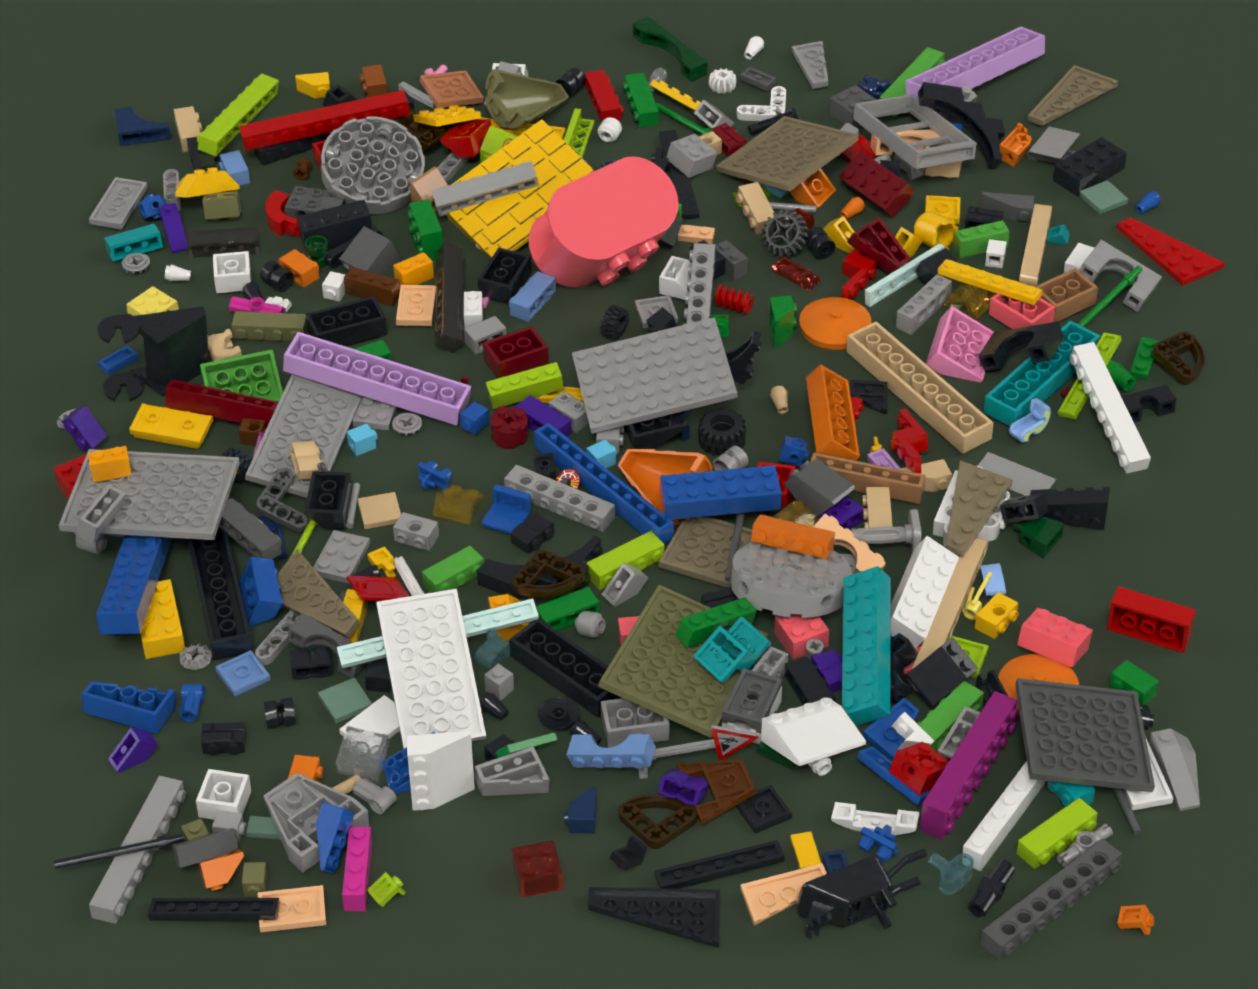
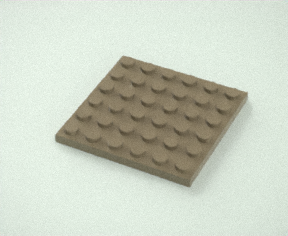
M784 116L716 165L717 172L791 191L836 156H839L844 150L851 147L852 144L858 141V136L855 133Z

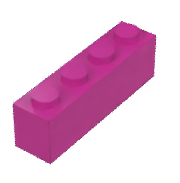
M371 827L349 828L342 892L344 911H366L373 844Z

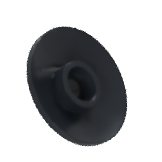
M553 697L540 705L538 717L540 722L548 728L566 729L578 720L579 708L571 699Z

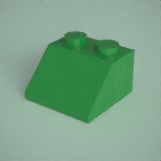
M792 296L770 297L769 327L774 348H779L793 335V327H796V317L794 314L797 313V305L793 303Z

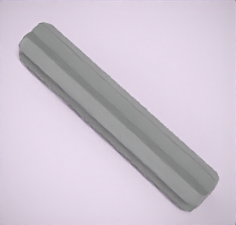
M405 82L399 83L398 89L400 91L404 90L410 97L432 109L436 107L429 95Z

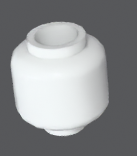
M611 117L604 119L598 128V135L605 142H614L622 132L621 123Z

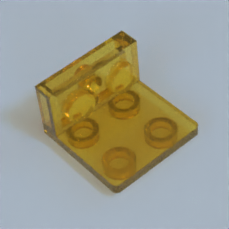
M963 283L958 286L954 293L948 295L943 304L944 306L965 304L970 317L976 320L990 308V298L994 296V293Z
M450 485V487L436 493L433 516L470 524L474 504L483 500L485 495L479 494L477 490L469 489L467 491L461 489V486Z

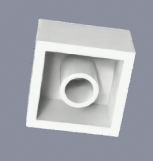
M249 251L213 254L216 293L243 291V287L251 282Z
M208 769L196 799L198 816L214 820L218 810L244 813L251 794L249 775Z

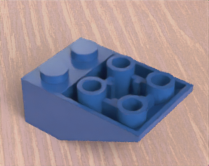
M406 747L382 761L388 786L395 794L411 790Z

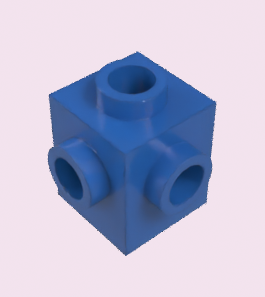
M150 194L144 197L145 200L137 204L143 220L149 218L155 220L160 218L159 206L165 205L166 202L164 198H161L160 194L156 196Z
M785 436L780 449L779 460L791 466H800L803 460H807L809 454L807 442L800 438Z

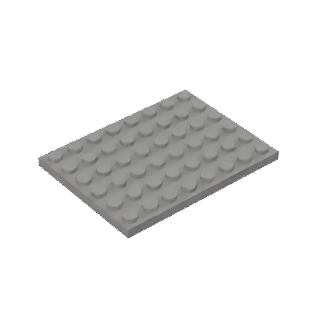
M715 317L572 352L591 434L738 398Z
M89 449L59 523L60 531L76 532L79 519L110 484L126 493L122 509L104 529L102 534L214 540L240 464L239 457L127 451L132 476L93 483L88 453L97 451V449Z

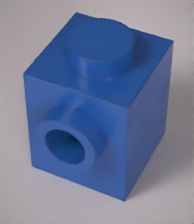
M473 402L460 413L461 428L476 435L489 424V409Z

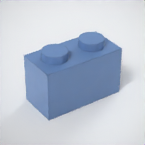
M239 150L220 155V162H218L219 170L226 171L239 186L250 183L249 170Z

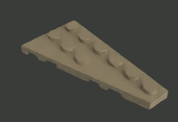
M1074 65L1029 113L1027 121L1043 126L1118 86V81Z
M960 460L946 549L964 557L1012 486L1013 479Z
M297 549L277 574V581L280 583V595L283 598L282 607L299 615L304 613L311 616L319 623L330 627L334 632L349 639L360 625L359 620Z

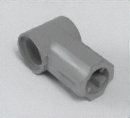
M360 778L353 788V794L368 802L372 810L377 814H383L397 801L395 793L390 788H380L365 778Z

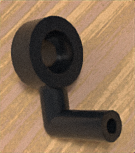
M1139 704L1144 730H1148L1149 726L1153 727L1154 714H1150L1148 705Z

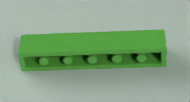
M927 47L880 96V99L906 95V80L946 62L944 60L945 53Z

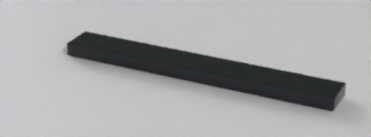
M676 130L659 131L665 158L667 157L671 142L678 140ZM668 161V170L677 192L678 203L682 204V219L699 218V210L690 178Z

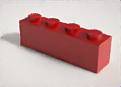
M604 70L584 73L586 79L585 88L600 122L602 123L608 117L615 118L620 122L623 107L622 104H619L618 95H615L613 85H610L609 76H606Z

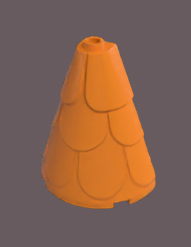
M627 449L618 464L631 485L638 490L646 501L663 514L660 497L661 475L713 471L709 459L703 454L656 451L655 449ZM684 518L670 520L674 522V525H679Z

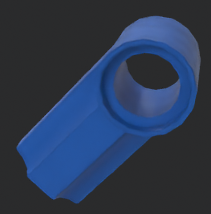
M204 684L182 685V703L179 716L185 722H193L198 718L200 704L204 702L205 698Z

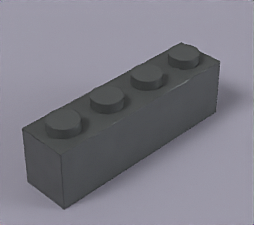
M233 498L227 500L219 524L221 529L227 532L229 536L254 557L273 559L282 554V541L278 535L272 533L265 524L258 521L255 515L250 514L241 503H237Z

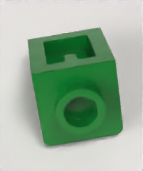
M711 314V318L715 317L720 337H728L729 314Z

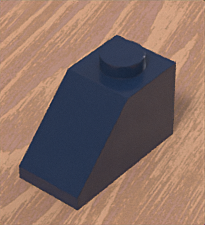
M591 787L570 802L569 811H565V824H569V833L595 834L596 787Z

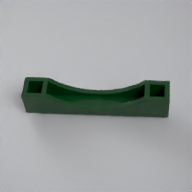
M647 16L632 23L633 37L642 44L656 46L671 53L679 61L682 75L689 81L693 82L707 75V61Z

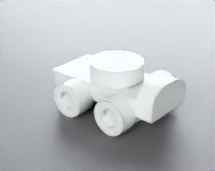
M277 296L274 298L268 297L265 301L268 304L285 307V312L292 306L288 299L283 300Z

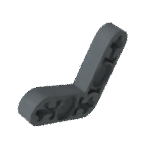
M281 468L275 473L257 499L256 510L261 515L295 532H302L305 530L308 522L306 515L280 502L293 482V472L288 468ZM285 475L288 476V478H285L282 481V484H280L281 477H285ZM277 488L280 490V493L273 495L270 493V490ZM278 511H285L287 515L279 517L276 513ZM299 520L302 521V523H299L298 525L295 524V522H298Z

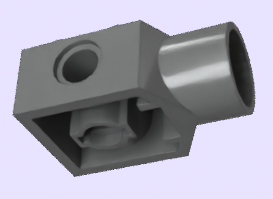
M295 186L284 207L285 215L297 219L301 215L344 205L345 199L330 197L327 190Z

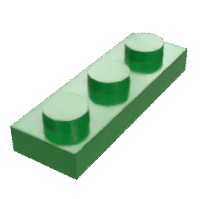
M1141 337L1130 370L1133 377L1148 380L1155 359L1151 355L1154 344L1159 342V340Z

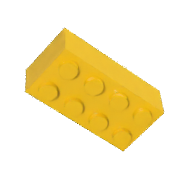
M171 579L157 582L140 632L145 659L183 652L185 647Z

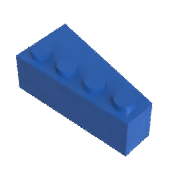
M91 681L81 694L83 713L156 734L176 709L175 690L167 689V692H159L157 688L149 687L148 690L137 689V686L131 685L120 688L118 684Z

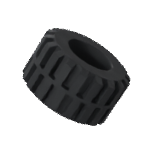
M717 408V410L712 409L709 413L706 412L704 416H701L698 441L700 447L705 449L706 453L720 456L732 446H738L742 449L745 445L746 424L745 419L742 418L740 413L737 414L736 411H730L727 408Z

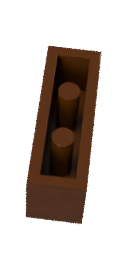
M351 267L344 276L345 294L363 299L375 296L378 303L391 307L399 299L400 280L355 267Z

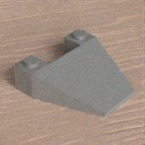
M299 773L294 774L264 795V800L289 861L302 873L320 861L318 845L315 843L318 840L316 821L323 802L354 812L351 827L369 826L368 810L355 798Z

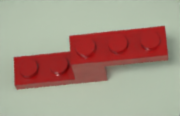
M856 249L843 260L842 274L851 279L842 287V298L850 300L855 298L858 292L864 289L867 283L874 279L877 274L876 261L865 257Z
M906 408L899 410L897 424L902 430L892 432L890 445L892 450L904 461L907 468L914 473H922L921 456L918 452L928 450L927 433Z

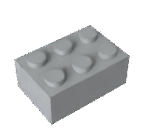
M624 698L601 701V719L608 748L621 744L630 734H649L653 742L669 740L668 718Z

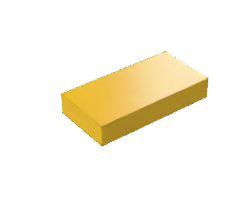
M812 832L790 835L799 869L821 864Z

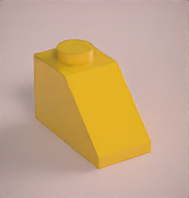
M328 72L295 75L297 91L314 99L325 98L326 92L330 90Z
M844 216L829 222L823 228L828 237L834 241L837 248L847 253H851L855 249L847 243L854 230Z
M903 227L900 228L895 236L910 257L916 253L923 242V239Z

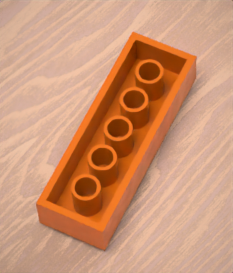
M820 364L806 377L816 453L856 461L860 458L848 380Z

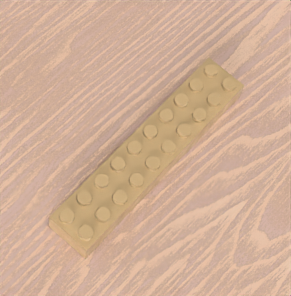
M874 322L847 335L846 352L879 381L887 382L889 390L962 454L992 439L994 422L878 322Z

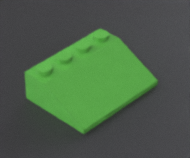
M273 349L200 364L203 385L206 387L278 402L283 394Z

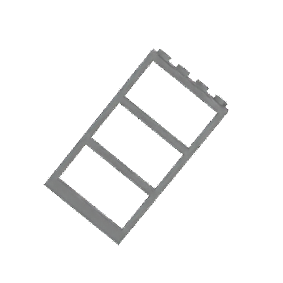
M913 94L855 103L853 119L915 169L975 159L977 143L933 109L919 106V100ZM910 112L921 122L887 127L877 117ZM929 127L941 137L907 143L896 132ZM947 142L950 143V144H948V145L937 146V147H931V148H925V149H920V150H916V149H915V148H918V147H924V146H929V145H935V144H941V143H947Z

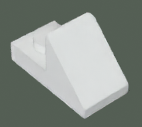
M905 712L892 725L897 733L905 739L898 750L920 742L931 746L934 742Z

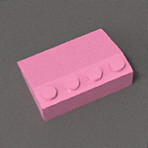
M951 306L939 320L926 365L941 375L981 383L986 371L978 356L994 331Z

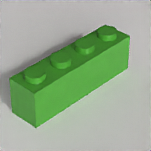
M963 681L951 691L947 698H943L934 710H930L922 722L917 723L934 740L931 745L934 751L939 749L965 706L976 711L983 706V691Z

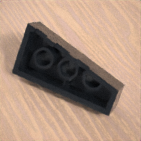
M1089 487L1080 491H1074V488H1066L1065 491H1057L1056 489L1031 490L1030 495L1044 493L1048 512L1043 517L1062 522L1064 525L1104 530L1110 487H1103V490H1094V487Z

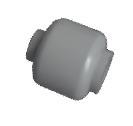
M583 611L575 619V628L578 634L583 637L597 638L604 632L606 627L605 620L598 612Z

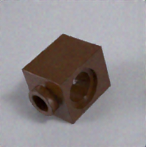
M243 418L239 428L240 444L256 446L260 432L265 433L267 429L265 420Z

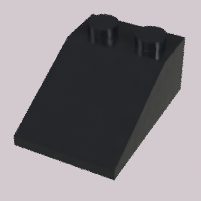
M683 411L625 425L633 449H655L689 428Z
M951 637L905 676L928 704L933 707L973 674L978 667L956 640Z

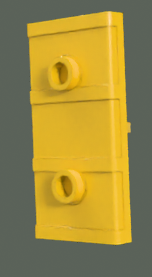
M142 403L129 431L131 435H134V438L199 449L213 422V416Z

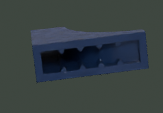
M131 107L115 109L120 146L170 140L168 122L156 123L143 120L135 115Z

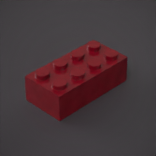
M861 150L838 176L848 188L892 219L915 193L907 182Z

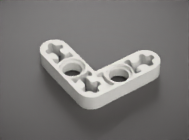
M781 86L772 88L770 106H738L737 118L743 121H762L776 116V112L785 113L786 89Z

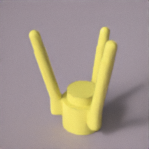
M988 572L974 599L972 597L975 588L971 587L966 603L962 608L966 618L975 620L976 614L982 609V603L978 599L988 583L992 572Z

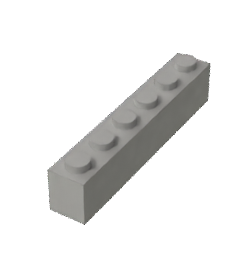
M529 161L516 166L506 167L496 172H490L486 175L473 177L469 180L456 182L449 186L439 187L432 190L439 216H443L456 210L539 186L533 163Z

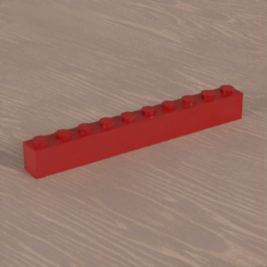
M404 90L245 124L239 126L244 149L248 151L330 133L343 126V123L355 118L359 120L366 119L369 116L393 119L410 115Z

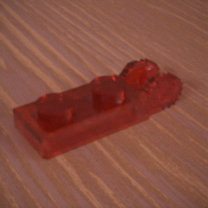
M785 256L772 265L773 271L799 285L801 284L805 290L811 291L814 287L813 284L818 285L821 283L819 276Z

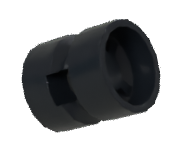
M571 68L555 83L561 84L568 96L571 97L585 85L586 79L579 69Z
M814 227L807 232L808 237L804 238V240L817 258L826 259L834 253L836 245L821 227Z
M268 261L261 269L260 278L278 291L284 292L292 285L294 274L277 262Z
M293 698L281 699L279 703L275 700L264 701L267 728L278 727L280 723L284 725L296 724Z

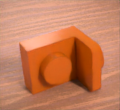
M1146 905L1121 906L1117 924L1120 929L1141 928L1144 935H1150L1151 927L1154 926V917Z

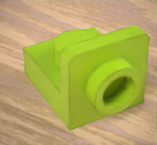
M386 872L367 889L370 895L382 907L398 892L401 895L406 893L402 888L403 882L396 875L391 877Z

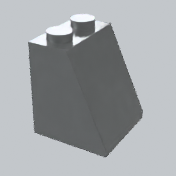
M364 226L339 260L347 272L351 267L381 275L402 257L389 239Z
M818 459L811 463L809 460L799 466L801 470L796 469L788 475L790 479L784 483L811 520L828 510L855 489L852 483Z

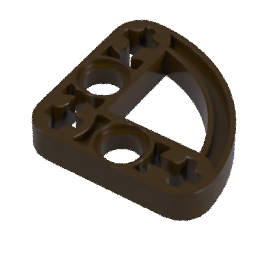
M1180 332L1155 343L1151 351V355L1183 384H1189L1196 380L1205 364V354L1202 346L1188 332ZM1190 349L1194 356L1195 367L1192 369L1177 354Z
M540 550L513 577L512 588L517 594L532 598L560 596L582 584L585 580V569L581 565L549 551ZM557 565L564 566V568L562 569H556L554 567ZM529 570L537 571L535 574L527 573ZM545 572L564 580L552 585H534Z
M660 794L644 795L630 799L621 804L618 809L619 820L652 849L662 848L697 823V812L692 805L686 804L678 798H669ZM665 808L676 812L656 824L641 810ZM639 823H645L647 824V827L641 829L638 828L636 825ZM673 824L676 825L678 828L675 830H669L666 827L668 825Z

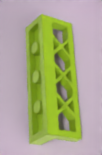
M575 108L564 141L583 158L595 125V120L582 119L581 109ZM581 125H589L588 127H585V128H582V127H581ZM578 144L581 145V147H579V148H575V147H574V146H576V145H578Z

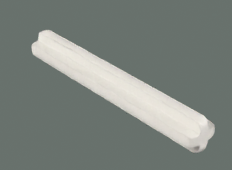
M402 556L399 558L395 557L394 565L411 595L424 594L405 559Z

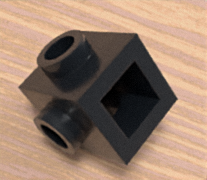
M892 669L890 671V702L897 704L914 688L905 674Z

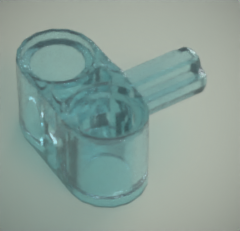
M496 629L488 630L487 641L475 653L474 661L491 670L510 655L509 640L498 635Z
M933 853L928 860L932 866L941 871L939 889L946 895L957 893L972 878L974 861L968 854H958L951 861H947L939 854Z

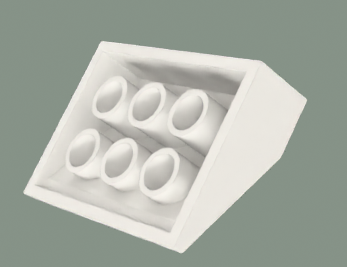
M822 698L819 701L806 703L803 706L790 708L787 711L762 718L761 741L798 766L866 744V740L841 705L830 698Z
M471 731L406 736L413 810L437 808L475 789Z

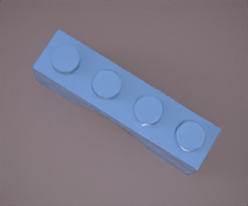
M630 734L621 744L610 748L599 747L592 735H572L566 755L572 766L577 768L650 767L656 746L649 734Z

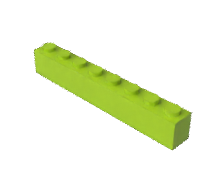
M260 74L210 125H207L202 133H199L197 137L198 150L217 156L240 132L239 126L248 124L277 95L279 80L264 74Z

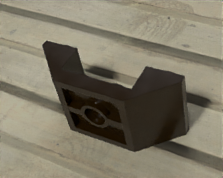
M409 108L410 115L390 119L406 127L407 131L418 139L422 146V152L438 142L440 138L451 130L444 125L428 128L418 122H414V110Z

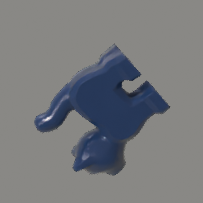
M869 75L863 77L865 83L862 80L858 83V87L873 98H880L891 86L889 80L884 79L880 81L870 78Z

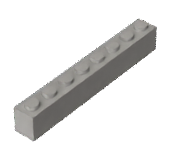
M164 776L158 777L121 846L154 840L158 836L167 834L172 818L176 817L180 803H183L186 798L183 781ZM159 847L115 856L89 903L92 918L114 924L117 923L119 917L124 915L127 902L133 898L135 887L142 881L143 872L146 867L150 866L152 856Z

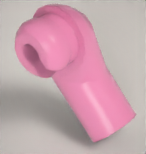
M441 65L434 72L432 68L425 70V75L446 73L448 68L446 65Z

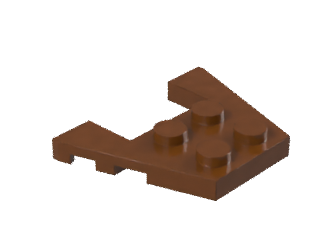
M742 759L716 760L713 764H704L703 761H695V764L685 765V762L677 763V769L686 773L689 777L704 776L714 798V801L695 806L701 825L756 794L754 784Z

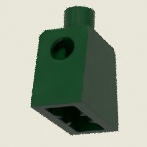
M1043 516L1038 519L1028 520V522L1019 521L1014 524V529L1020 531V544L1043 559L1063 535L1064 523Z

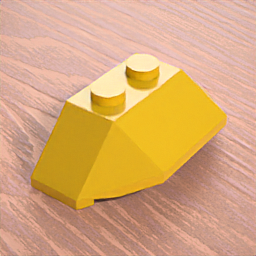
M218 167L207 168V171L197 169L194 170V173L184 176L177 183L175 197L187 198L240 189V186L226 171L218 170Z

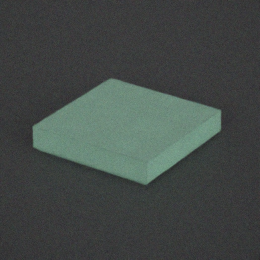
M1108 180L1081 190L1079 194L1098 214L1128 204V198Z
M355 677L318 692L319 699L336 724L359 715L372 705V702Z

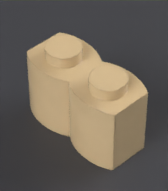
M314 441L291 443L290 457L298 480L311 479L313 471L324 472L319 470L317 466L323 460L320 461V450Z

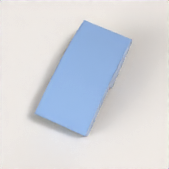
M1000 563L980 565L983 581L988 572H992L984 588L986 596L994 597L998 592L1006 594Z

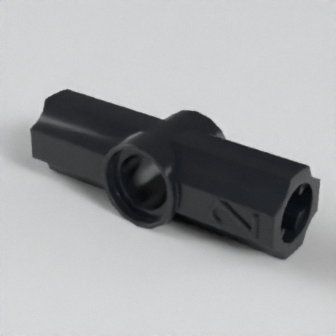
M1005 859L998 860L989 875H984L978 886L977 893L968 905V909L974 916L979 918L981 916L985 917L994 902H998L1001 899L1006 884L1015 872V867L1012 866L1011 862Z

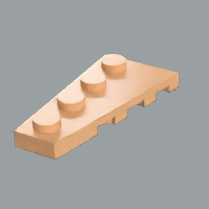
M823 863L741 884L740 890L754 926L796 904L804 883L827 874Z

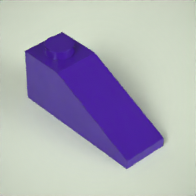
M176 203L159 206L161 224L172 254L189 250Z

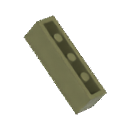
M235 311L231 325L233 339L293 341L297 332L307 334L305 314Z

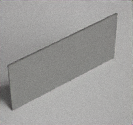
M1049 126L1029 152L1061 159L1080 134Z
M990 452L978 464V466L983 467L985 470L1013 479L1009 490L1024 496L1030 495L1031 490L1050 489L1056 481L1055 478Z

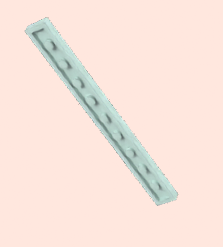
M533 599L462 616L466 637L538 620L539 617ZM382 636L337 647L342 668L386 658Z

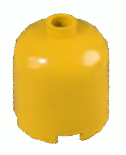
M928 211L921 214L916 220L914 234L923 239L922 243L929 248H933L940 243L949 250L948 246L953 242L954 231H958L959 228L955 225V221L936 212Z

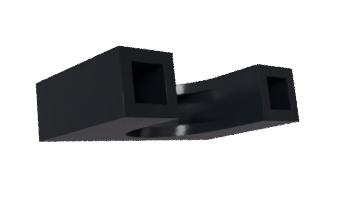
M1058 321L994 332L978 357L985 371L1001 369L1011 354L1024 347H1027L1033 363L1050 361L1062 342L1064 334Z

